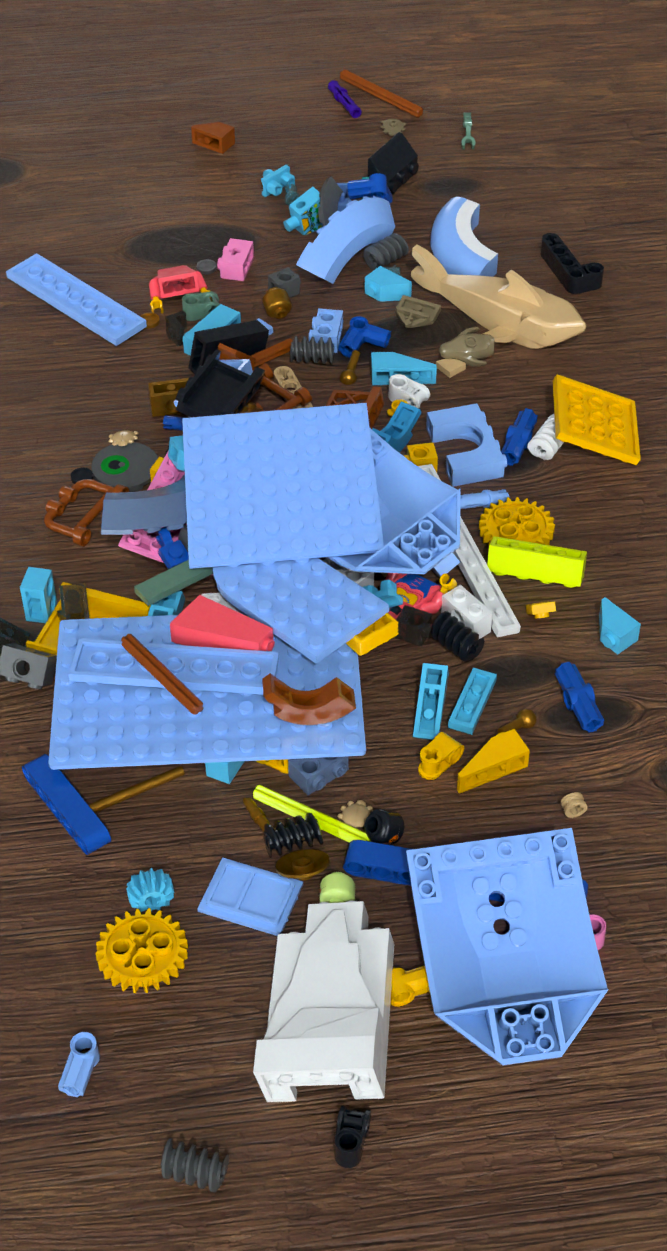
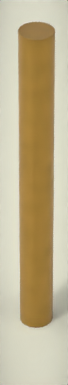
M180 765L88 805L94 813L179 778L185 775L184 770Z

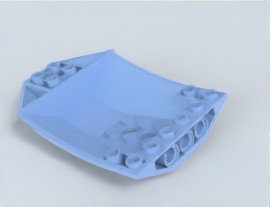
M370 428L384 547L376 553L327 558L340 566L357 572L426 574L460 547V489L440 481L419 468Z
M572 828L406 850L419 936L434 1014L502 1066L562 1057L609 990L592 929ZM493 893L501 894L504 898V904L500 907L492 906L489 902V896ZM498 919L506 920L510 927L508 933L504 935L496 933L493 928L494 922Z

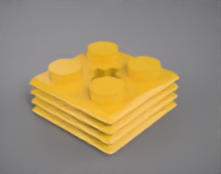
M386 613L358 635H355L346 644L359 656H362L399 634L397 632L399 631V626L397 625L399 622L389 613Z

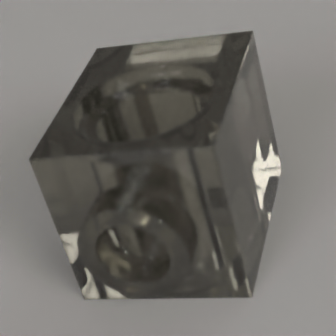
M405 605L396 619L399 622L397 624L399 626V631H397L399 634L395 638L422 647L425 640L431 638L432 614Z

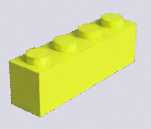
M494 536L489 545L487 566L491 572L499 576L507 574L523 580L530 578L546 584L554 582L570 588L580 587L584 578L587 551Z

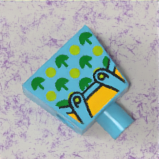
M311 187L289 205L291 217L283 222L287 231L290 232L296 229L302 235H307L323 227V224L319 221L318 214L320 192L314 187Z

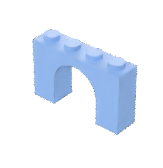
M477 403L427 412L426 430L433 443L452 439H466L479 446L471 451L446 455V474L452 487L504 477V468L507 467L506 456L501 453L499 441L494 439L492 427L488 426L484 411L481 412Z

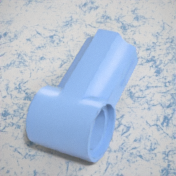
M88 1032L77 1033L70 1041L71 1051L58 1085L59 1090L68 1096H84L93 1067L100 1060L96 1039ZM90 1048V1051L86 1053H79L82 1049Z

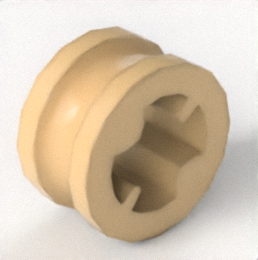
M579 792L570 793L561 800L564 813L569 818L582 815L588 807L583 795Z

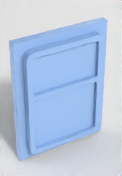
M222 857L197 910L203 914L278 936V934H282L288 922V918L296 900H298L304 883L297 879L283 877L277 873Z

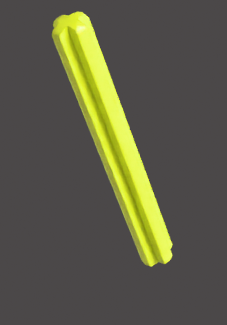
M257 785L253 791L254 799L290 816L296 817L300 815L305 820L306 814L312 813L315 819H317L321 830L349 843L353 840L371 842L366 832L265 786Z

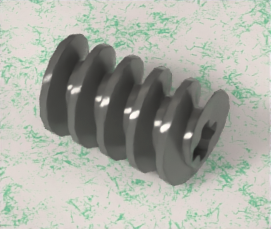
M393 233L377 243L366 247L364 259L367 265L372 270H375L379 266L384 267V265H388L390 262H394L396 259L407 255L409 252L408 245L401 235Z
M295 336L293 342H291L290 362L292 363L294 357H296L297 362L301 363L304 357L306 363H309L311 358H313L314 363L317 364L321 358L322 363L326 364L329 358L331 364H333L334 344L331 337L328 338L326 343H324L323 337H320L318 343H316L313 336L310 342H307L306 336H303L301 342Z
M172 1138L167 1140L161 1159L163 1178L169 1179L173 1175L174 1180L179 1183L185 1178L186 1184L190 1186L197 1181V1186L200 1189L206 1188L209 1183V1190L214 1193L222 1185L229 1164L228 1154L223 1162H220L218 1151H215L210 1159L208 1158L207 1148H203L200 1155H196V1145L193 1144L188 1152H185L183 1141H180L177 1148L174 1149Z

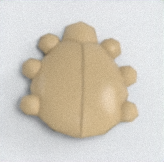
M129 430L118 431L109 435L110 439L108 442L114 446H125L128 443H134V439H138L137 435L139 433Z
M358 800L355 804L349 801L347 803L348 807L341 806L340 810L343 812L339 813L337 817L352 827H364L370 811H373V807H366V802L363 800Z

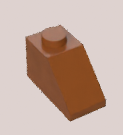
M214 122L193 125L191 127L192 143L223 154L235 144V129L230 125Z

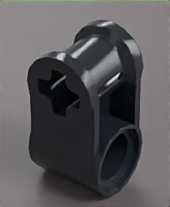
M345 1105L340 1106L335 1135V1160L341 1167L353 1168L360 1163L365 1139L369 1132L371 1110L366 1109L365 1112L347 1109ZM351 1146L354 1149L346 1150L343 1147Z

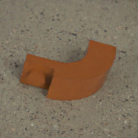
M271 673L262 678L263 695L269 703L273 704L274 715L290 723L300 725L324 724L340 719L356 709L354 689L337 677L326 685L310 691L293 689Z

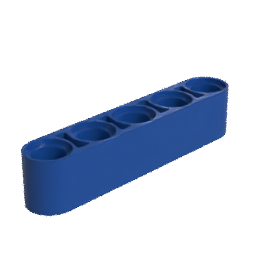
M43 754L22 766L23 774L29 784L86 855L111 842L110 834L105 825L59 769L52 770L49 768V756L47 754Z

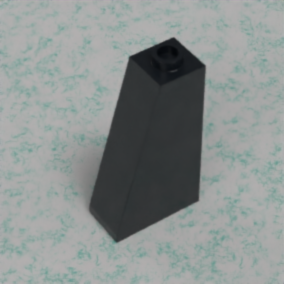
M258 320L194 332L188 368L195 374L197 368L200 365H204L207 356L212 355L218 349L219 343L251 356L266 348L269 330Z

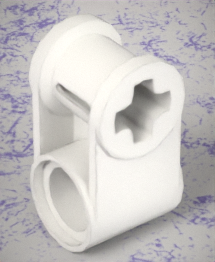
M395 374L389 379L388 398L392 402L399 399L405 400L409 405L419 409L420 404L430 398V391L425 385L415 382L405 375Z

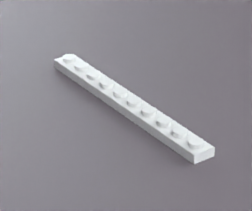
M432 464L418 466L440 480ZM460 516V547L453 552L460 561L458 565L475 597L493 612L491 627L496 637L517 634L520 632L521 626Z

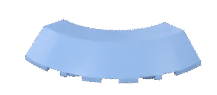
M365 196L360 201L353 200L349 202L341 212L337 210L328 218L329 223L318 229L317 234L319 235L313 243L309 242L296 265L334 284L345 264L359 250L369 244L377 243L393 233L395 223L389 201L377 196H373V198Z

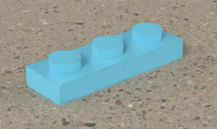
M477 668L472 669L448 721V728L473 734L496 683L497 674Z

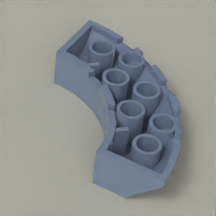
M185 475L179 481L157 489L137 492H106L103 500L101 535L133 534V530L143 529L147 533H154L166 526L167 530L170 531L184 528V524H187Z

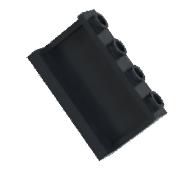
M217 349L212 355L207 356L203 366L200 365L197 368L195 376L188 379L185 388H180L176 396L178 401L176 410L189 417L241 413L259 390L265 370L257 367L251 375L219 361L221 351Z

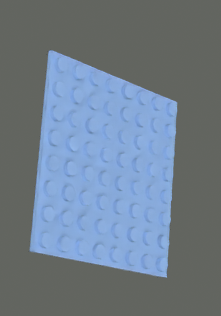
M367 403L182 418L189 569L376 553L384 547Z

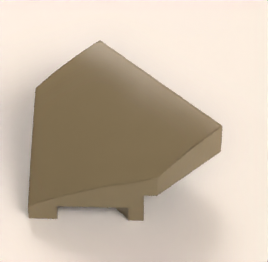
M403 295L396 306L395 314L405 328L421 327L434 324L441 312V305Z

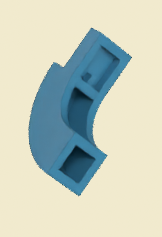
M401 401L385 428L381 431L372 428V430L400 453L412 438L413 434L411 431L422 412L420 409Z

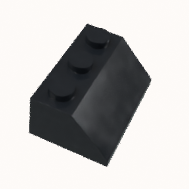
M398 132L368 158V177L378 173L386 175L387 185L391 194L395 193L409 178L415 175L419 168L418 155L401 132Z

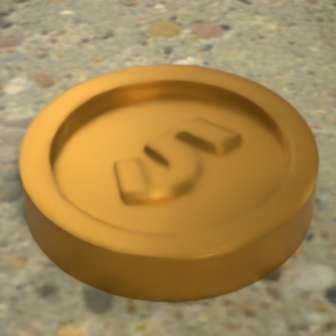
M149 312L140 316L146 320L147 329L154 328L160 323L159 316L155 313Z

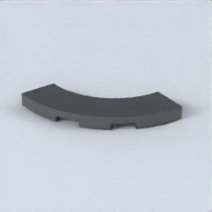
M332 176L325 180L319 194L320 207H318L319 221L323 226L329 223L328 218L338 210L339 198L343 193Z

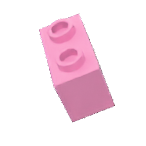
M230 238L227 246L223 248L222 257H219L217 263L221 278L238 281L245 280L254 259L253 241Z

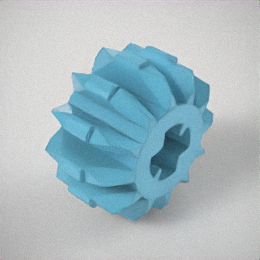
M150 868L146 872L140 870L139 875H132L131 881L127 883L126 890L129 903H131L132 908H139L140 912L148 908L151 909V912L155 909L161 911V907L169 906L170 900L174 898L172 879L162 869L153 871Z

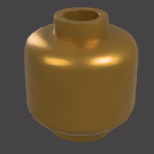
M273 287L267 290L263 296V305L269 317L282 319L291 311V301L284 289Z

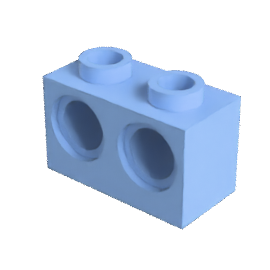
M318 308L317 316H313L312 319L313 330L310 329L309 342L312 336L315 338L316 343H318L320 337H323L324 343L331 337L334 344V353H337L343 330V310Z

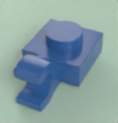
M167 527L157 531L159 535L156 536V540L161 545L158 554L168 569L189 560L188 551L180 540L173 542Z

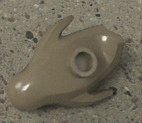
M479 327L468 328L452 340L440 345L439 353L444 359H457L471 367L484 366L487 362L480 359L492 357L494 354V337L490 334L474 333L480 330Z

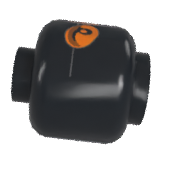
M380 808L373 810L368 815L364 825L368 839L372 842L386 845L396 844L402 838L405 828L404 820L398 812Z

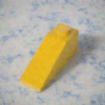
M515 729L501 732L492 737L458 773L457 791L459 794L528 767L530 750Z

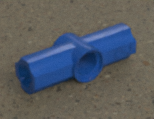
M525 408V410L520 411L514 425H510L508 428L505 444L501 451L506 456L507 465L513 466V464L519 462L524 449H527L528 443L532 439V431L538 415L532 409Z
M570 662L562 663L561 666L555 669V676L563 690V698L567 709L574 711L583 730L588 731V733L597 731L599 727L603 726L604 718L595 703V694L591 684H585L575 664Z

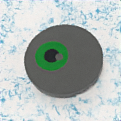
M136 442L128 443L125 446L109 445L99 451L92 461L93 478L95 481L112 487L118 484L129 488V492L139 491L143 489L144 485L151 482L150 468L156 462L158 456L148 446Z

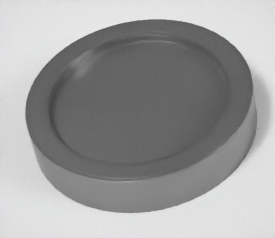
M205 259L197 263V271L204 275L212 274L217 269L216 262L213 260Z

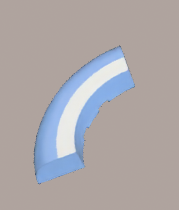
M462 197L451 198L437 214L430 235L431 250L436 259L443 265L447 274L493 277L497 274L498 253L480 243L472 232L479 224L480 204Z

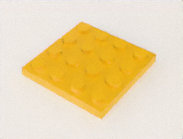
M556 374L553 379L556 439L580 446L583 449L601 453L604 456H610L623 462L637 465L641 457L635 401Z

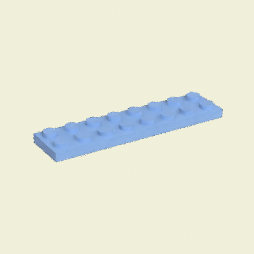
M37 253L6 271L8 279L115 346H118L147 327L145 319Z
M79 638L69 671L70 681L165 688L122 646V641ZM142 643L190 690L263 695L262 678L270 673L275 677L277 674L279 652Z

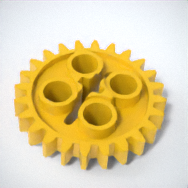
M507 497L505 503L499 499L498 505L491 503L490 509L485 508L484 514H481L479 520L480 537H483V543L489 542V545L494 536L549 545L550 540H553L554 518L550 517V511H544V506L536 507V501L529 504L528 498L520 502L519 497H516L515 501H511Z
M139 908L136 909L134 916H131L126 911L125 919L122 920L116 916V925L107 923V932H100L101 941L96 942V958L99 970L103 971L105 980L111 978L113 987L121 982L122 991L132 986L133 993L135 994L139 987H143L145 993H148L149 986L151 985L156 990H160L159 982L163 981L169 985V976L178 978V968H185L184 959H188V943L185 931L180 930L178 921L172 923L171 915L163 919L162 911L160 910L155 916L151 914L150 908L142 915Z

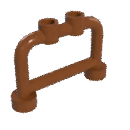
M266 363L258 366L265 370L261 384L288 400L275 410L293 409L299 404L305 406L312 401L311 394L305 387L299 388L293 394L271 380L274 375ZM255 403L256 407L262 408L259 403Z
M91 479L77 481L72 487L64 485L59 491L60 499L58 501L50 499L47 502V514L44 517V523L52 531L73 538L74 544L85 547L91 538V531L86 527L103 510L105 494L74 528L57 523L53 519L56 516H61L64 513L65 506L69 502H74L77 499L78 492L84 488H90L106 494V492H129L128 487L120 484L112 487Z

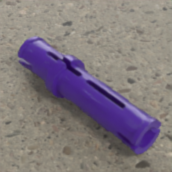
M336 80L330 81L328 89L334 94L335 100L340 102L353 118H358L362 110L350 98L347 90L341 87Z

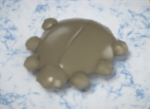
M398 119L381 121L383 124L381 129H385L383 130L384 133H389V136L393 137L398 132L405 131L404 126H406V123Z

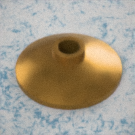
M299 850L281 857L276 863V871L283 877L305 881L324 871L330 864V858L327 853L320 850Z

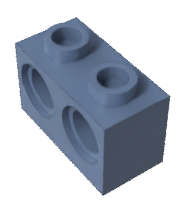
M349 756L288 760L289 777L307 795L321 790L327 783L343 776L349 770Z

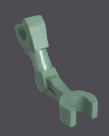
M463 112V127L466 128V136L461 141V148L465 150V144L471 143L472 150H474L476 141L471 136V112Z

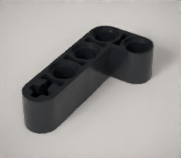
M546 233L542 236L541 257L567 292L580 294L602 287L604 273L602 264L592 262L580 265L557 234Z

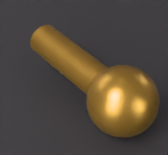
M352 351L347 369L340 374V382L345 385H351L356 382L355 369L360 357L359 351Z
M521 710L515 720L500 727L497 732L499 734L512 729L531 728L536 724V715L532 710Z

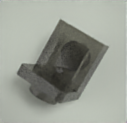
M180 311L165 316L167 337L169 340H173L177 347L183 345L184 330L187 329L186 313Z

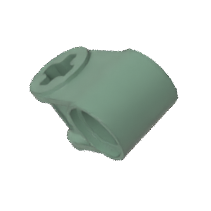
M213 291L184 295L182 297V317L187 321L205 318L211 312V308L214 310L220 305L218 303V295Z

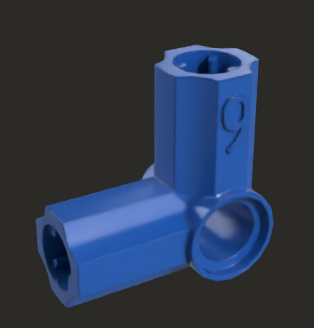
M372 174L368 179L352 180L347 183L350 199L363 198L365 196L373 198V196H377L389 201V203L393 202V196L387 185V176L384 174Z
M362 316L353 317L350 320L349 329L338 346V351L343 356L350 358L352 351H358L361 344L365 342L386 348L389 344L391 331L370 325L368 320Z

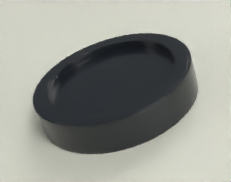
M77 468L71 473L73 484L83 479L93 480V473L89 468Z

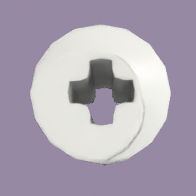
M554 414L548 417L527 446L532 455L543 460L552 459L564 443L556 439Z

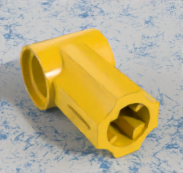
M425 966L405 971L403 968L392 969V1006L400 1007L407 1005L415 996L430 992Z

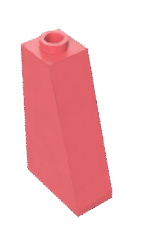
M202 595L193 600L170 623L171 641L181 645L272 651L275 644L273 628Z

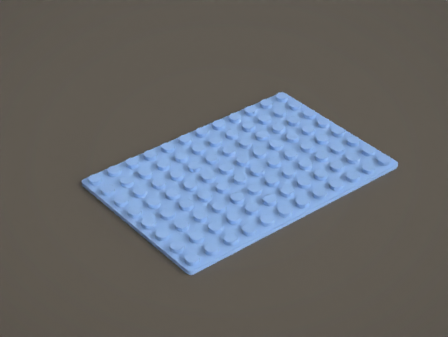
M178 615L62 620L59 623L48 761L49 768L52 770L363 756L366 754L358 654L346 643L316 664L273 634L275 644L272 652H279L276 678L296 690L310 691L326 685L337 677L354 689L356 709L332 722L318 725H300L276 717L273 704L269 703L264 698V695L191 690L203 702L204 708L202 712L194 715L166 688L74 682L69 680V671L79 638L121 641L123 636L132 634L141 643L181 645L171 641L170 623Z

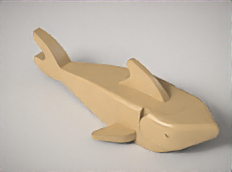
M418 244L412 248V256L421 265L416 266L411 271V277L415 282L427 290L440 293L477 323L490 330L483 334L493 336L494 342L507 343L512 341L527 348L538 349L563 342L583 333L586 329V323L574 305L565 299L530 285L513 270H509L506 273V278L447 274L443 265L428 250Z

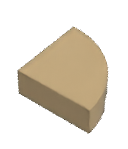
M457 359L436 361L437 369L449 378L466 370V363Z

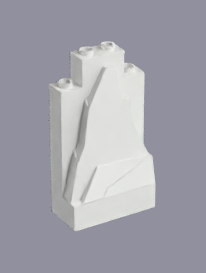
M350 900L339 903L321 902L319 904H308L306 933L290 932L288 934H278L267 1032L263 1040H257L253 1073L267 1102L296 1101V1086L349 1084L354 1099H382L385 1096L394 941L389 928L376 927L368 929L369 916L364 901Z

